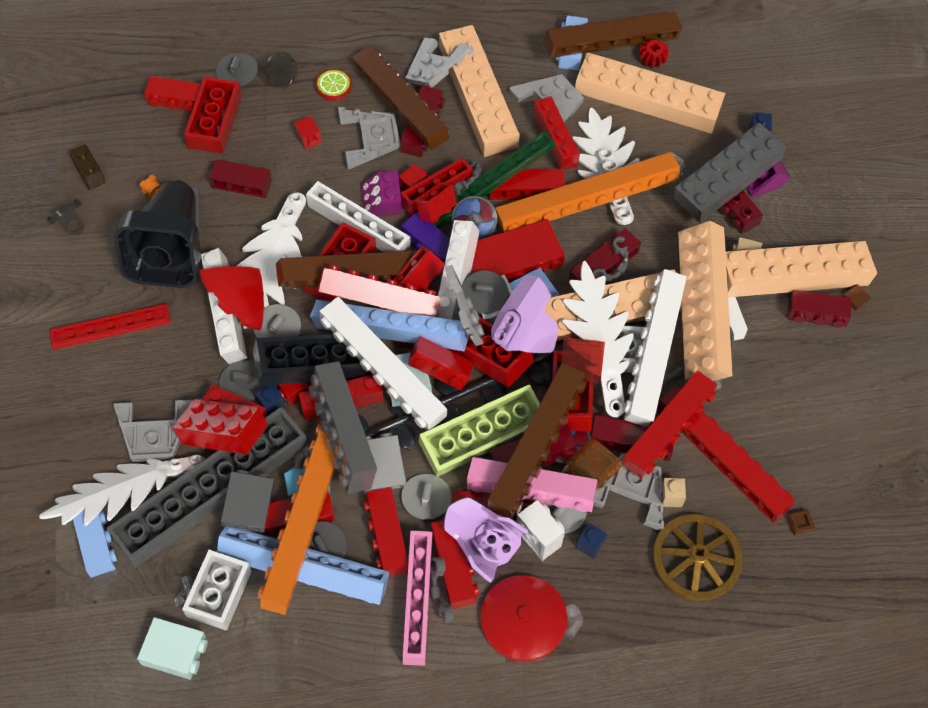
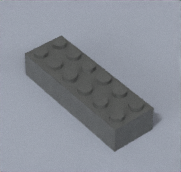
M759 122L675 187L674 199L701 223L782 160L786 146Z
M340 362L315 366L314 374L311 375L312 384L309 386V393L311 398L315 399V411L321 417V429L327 435L328 449L333 452V464L335 469L339 470L340 485L345 487L347 494L369 490L372 488L377 466Z

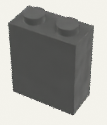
M243 470L231 472L221 519L222 526L264 533L274 479L266 474H258V476L249 475V472Z

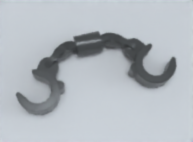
M470 159L467 161L473 168V176L467 181L460 180L453 185L456 195L461 194L459 190L462 188L468 189V185L480 176L482 169L476 160L472 161Z
M617 237L612 243L614 254L618 253L624 257L623 263H620L616 270L617 273L610 275L606 274L605 269H596L593 272L594 278L595 275L605 276V282H610L612 279H617L620 275H623L628 264V247L619 248L616 243H623L624 237Z
M434 557L432 559L435 561L436 566L430 567L432 572L431 595L438 610V616H444L443 623H450L454 617L453 609L448 603L440 604V591L436 584L437 577L444 576L445 561L443 557Z

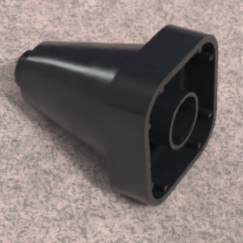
M175 180L162 184L141 211H128L121 216L114 234V242L119 269L126 279L137 284L187 288L196 282L202 264L199 232L196 226V195L185 182Z

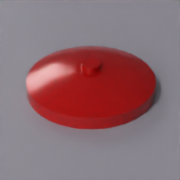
M517 575L500 581L486 595L481 609V628L487 642L497 653L514 661L530 662L546 657L558 647L567 627V610L561 595L551 584L534 576Z

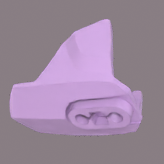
M525 275L502 307L491 329L492 339L506 351L520 350L529 353H550L554 350L558 336V326L544 311L551 294L547 285L540 277Z
M469 497L449 505L445 514V531L458 541L472 568L489 582H492L497 566L507 563L520 547L521 535L529 533L510 518L498 516ZM508 544L506 549H502L503 545Z

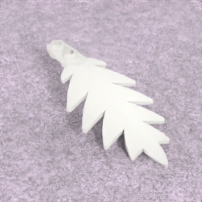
M593 108L589 110V123L579 122V127L588 138L573 137V141L589 154L580 153L579 163L593 171L578 170V174L583 179L622 168L630 157L635 142L631 141L618 149L625 134V127L609 135L612 117L608 116L601 121ZM639 158L630 162L626 166L640 162ZM627 197L609 202L614 219L618 224L627 225L634 220Z
M301 193L290 194L277 220H272L262 225V230L268 231L257 236L242 248L243 252L258 251L237 266L260 269L264 290V308L269 306L267 295L279 304L285 305L282 287L278 285L275 264L280 258L302 257L298 245L293 238L295 237L302 241V235L295 226L306 204V198Z
M583 261L581 281H569L573 290L583 301L564 299L562 302L585 322L564 319L562 323L574 334L588 342L569 341L567 344L582 358L596 365L585 366V369L601 379L604 406L607 414L611 417H619L624 413L625 405L620 374L626 370L630 361L619 362L628 351L634 334L630 333L615 340L623 329L629 313L626 311L609 319L617 305L620 294L617 292L602 299L606 278L602 276L595 279L586 261ZM611 383L615 384L614 390L610 389ZM614 403L618 404L617 411L613 409Z
M193 455L163 462L156 459L146 460L148 465L119 464L117 465V470L123 474L96 473L93 475V478L99 483L73 485V490L79 494L56 498L55 502L58 505L40 514V519L54 518L62 515V525H65L85 508L84 525L87 526L108 502L107 520L110 521L123 507L129 497L132 498L131 510L134 511L147 497L155 482L156 489L160 490L167 476L181 477L206 458L200 455Z

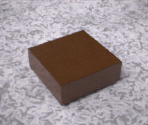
M858 284L843 295L844 297H851V307L855 311L866 304L871 298Z
M808 509L788 514L787 518L794 536L815 530Z

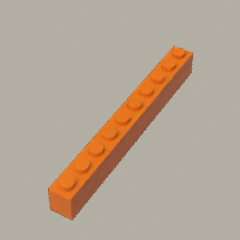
M669 152L496 207L497 222L502 232L546 219L550 222L680 180V166L672 153Z
M318 423L315 433L318 437L316 440H312L309 452H312L310 458L306 457L303 469L306 470L305 474H300L297 487H300L298 493L294 492L292 496V511L288 510L284 521V523H287L286 528L280 530L278 537L280 542L279 548L275 547L271 557V560L274 561L272 567H267L264 577L267 580L265 587H260L257 599L261 600L260 608L283 615L287 613L335 471L333 464L334 455L328 449L327 435L322 432L321 423Z

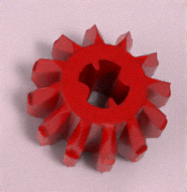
M648 38L647 42H643L639 49L640 62H645V66L651 65L652 68L654 66L660 68L662 64L667 62L669 57L668 44H663V40L657 41L655 38L652 41Z

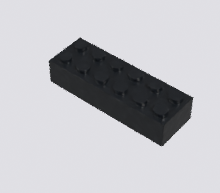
M333 334L256 338L253 349L259 386L312 383L311 375L314 374L315 366L338 361L346 381L373 374L370 370L366 371L361 366L360 360L356 356L352 357L346 349L347 346L343 342L339 343Z

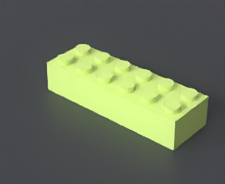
M529 384L420 434L418 442L436 478L471 462L473 457L479 458L490 453L491 448L522 438L540 403Z

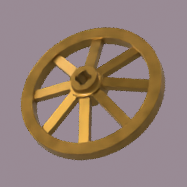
M689 514L673 519L660 531L653 547V564L659 579L671 592L687 600L709 601L721 597L734 586L742 570V550L736 536L725 524L706 515ZM686 524H697L696 544L678 527ZM704 525L715 529L722 536L706 546L703 545ZM672 531L689 549L662 548V544L667 535ZM728 541L734 559L710 553V551ZM696 552H700L702 556H697ZM661 555L684 556L687 559L667 574L662 564ZM708 560L733 567L732 574L725 583H723ZM692 565L694 566L691 590H688L675 583L672 579ZM702 566L718 588L711 591L698 592Z

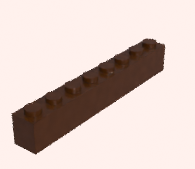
M663 12L660 14H648L646 16H633L625 19L547 29L543 42L549 57L553 58L641 45L643 42H647L648 38L652 41L655 38L657 41L675 40L678 38L682 26L675 12Z
M369 45L352 56L357 70L430 150L450 139L447 132L449 128L445 121L439 120L437 113L429 109L424 99L420 100L418 93L414 89H410L408 82L405 79H401L396 69L392 70L389 62L386 59H382L378 50L374 51Z
M417 251L280 258L275 264L279 287H286V289H294L305 285V288L316 287L322 266L328 267V264L339 266V271L347 272L348 269L358 271L359 276L367 277V274L378 276L379 281L386 282V279L393 280Z
M562 363L488 499L489 510L511 520L515 513L518 514L523 505L521 501L524 495H529L533 478H538L542 469L540 466L542 461H547L551 449H549L551 444L557 442L560 435L559 429L561 426L565 427L569 419L567 414L570 409L574 410L579 392L583 393L587 382L585 381L584 372Z

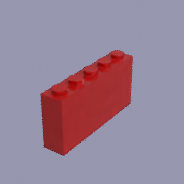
M546 219L478 240L471 274L478 271H491L499 276L505 275L509 283L538 268H541L543 272L559 269L561 266H564L565 254L549 220Z

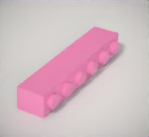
M473 457L467 477V489L474 492L492 494L508 463ZM541 469L538 478H533L531 482L532 488L529 495H524L522 499L534 502L538 500L540 504H551L559 508L567 507L581 512H592L597 479Z
M411 531L403 665L425 666L432 552V532Z

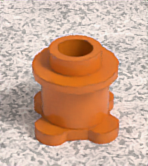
M153 174L146 180L141 181L139 185L142 188V192L148 194L150 199L162 185L158 184L155 180L156 176Z

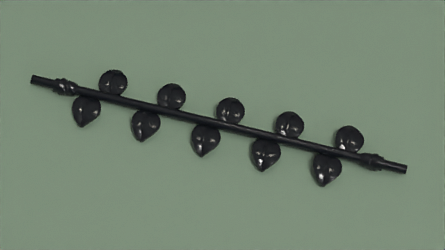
M580 337L565 339L556 345L553 352L533 353L535 355L533 357L534 362L528 367L529 378L533 382L548 388L552 381V369L548 363L543 361L554 357V351H573L567 344L569 341L586 343L587 341ZM491 377L467 386L462 390L440 380H437L436 384L437 390L445 396L438 399L447 408V417L441 421L443 424L461 416L460 407L453 402L484 388L483 396L489 403L507 395L506 387ZM391 402V411L399 417L369 431L366 419L358 414L366 437L373 438L391 430L392 436L398 435L400 447L406 450H410L413 447L415 433L413 427L407 422L415 419V417L411 413L407 414L401 406L393 407ZM306 459L300 461L302 467H304Z

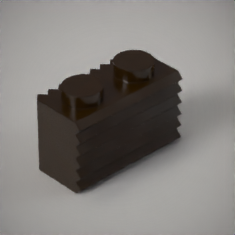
M84 144L70 151L73 163L88 190L105 184L103 173L87 145Z

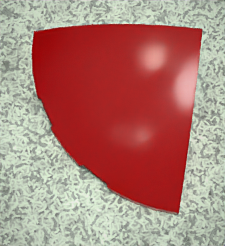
M225 266L201 269L199 271L207 291L215 294L219 300L218 306L227 315H235L241 319L240 324L258 331L262 329L264 290L259 268Z

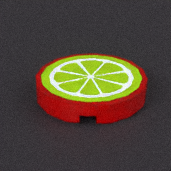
M340 69L325 70L316 79L317 93L328 101L342 100L351 92L352 83L350 76Z

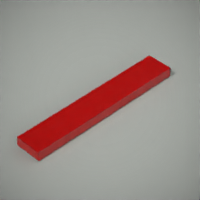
M166 303L49 329L53 349H59L170 324L171 318Z

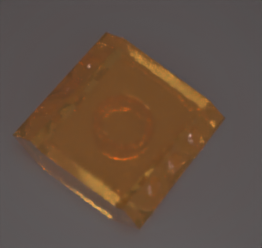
M590 439L568 461L570 469L575 476L597 479V490L602 489L607 481L623 466L618 457L594 439Z

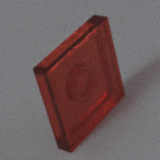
M564 338L562 363L584 372L585 381L601 383L605 342Z

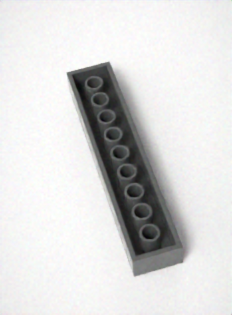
M282 407L265 418L268 426L248 454L218 450L139 505L134 511L129 512L107 528L113 540L134 568L140 566L223 507L231 472L243 470L249 472V475H268L308 446L306 435Z

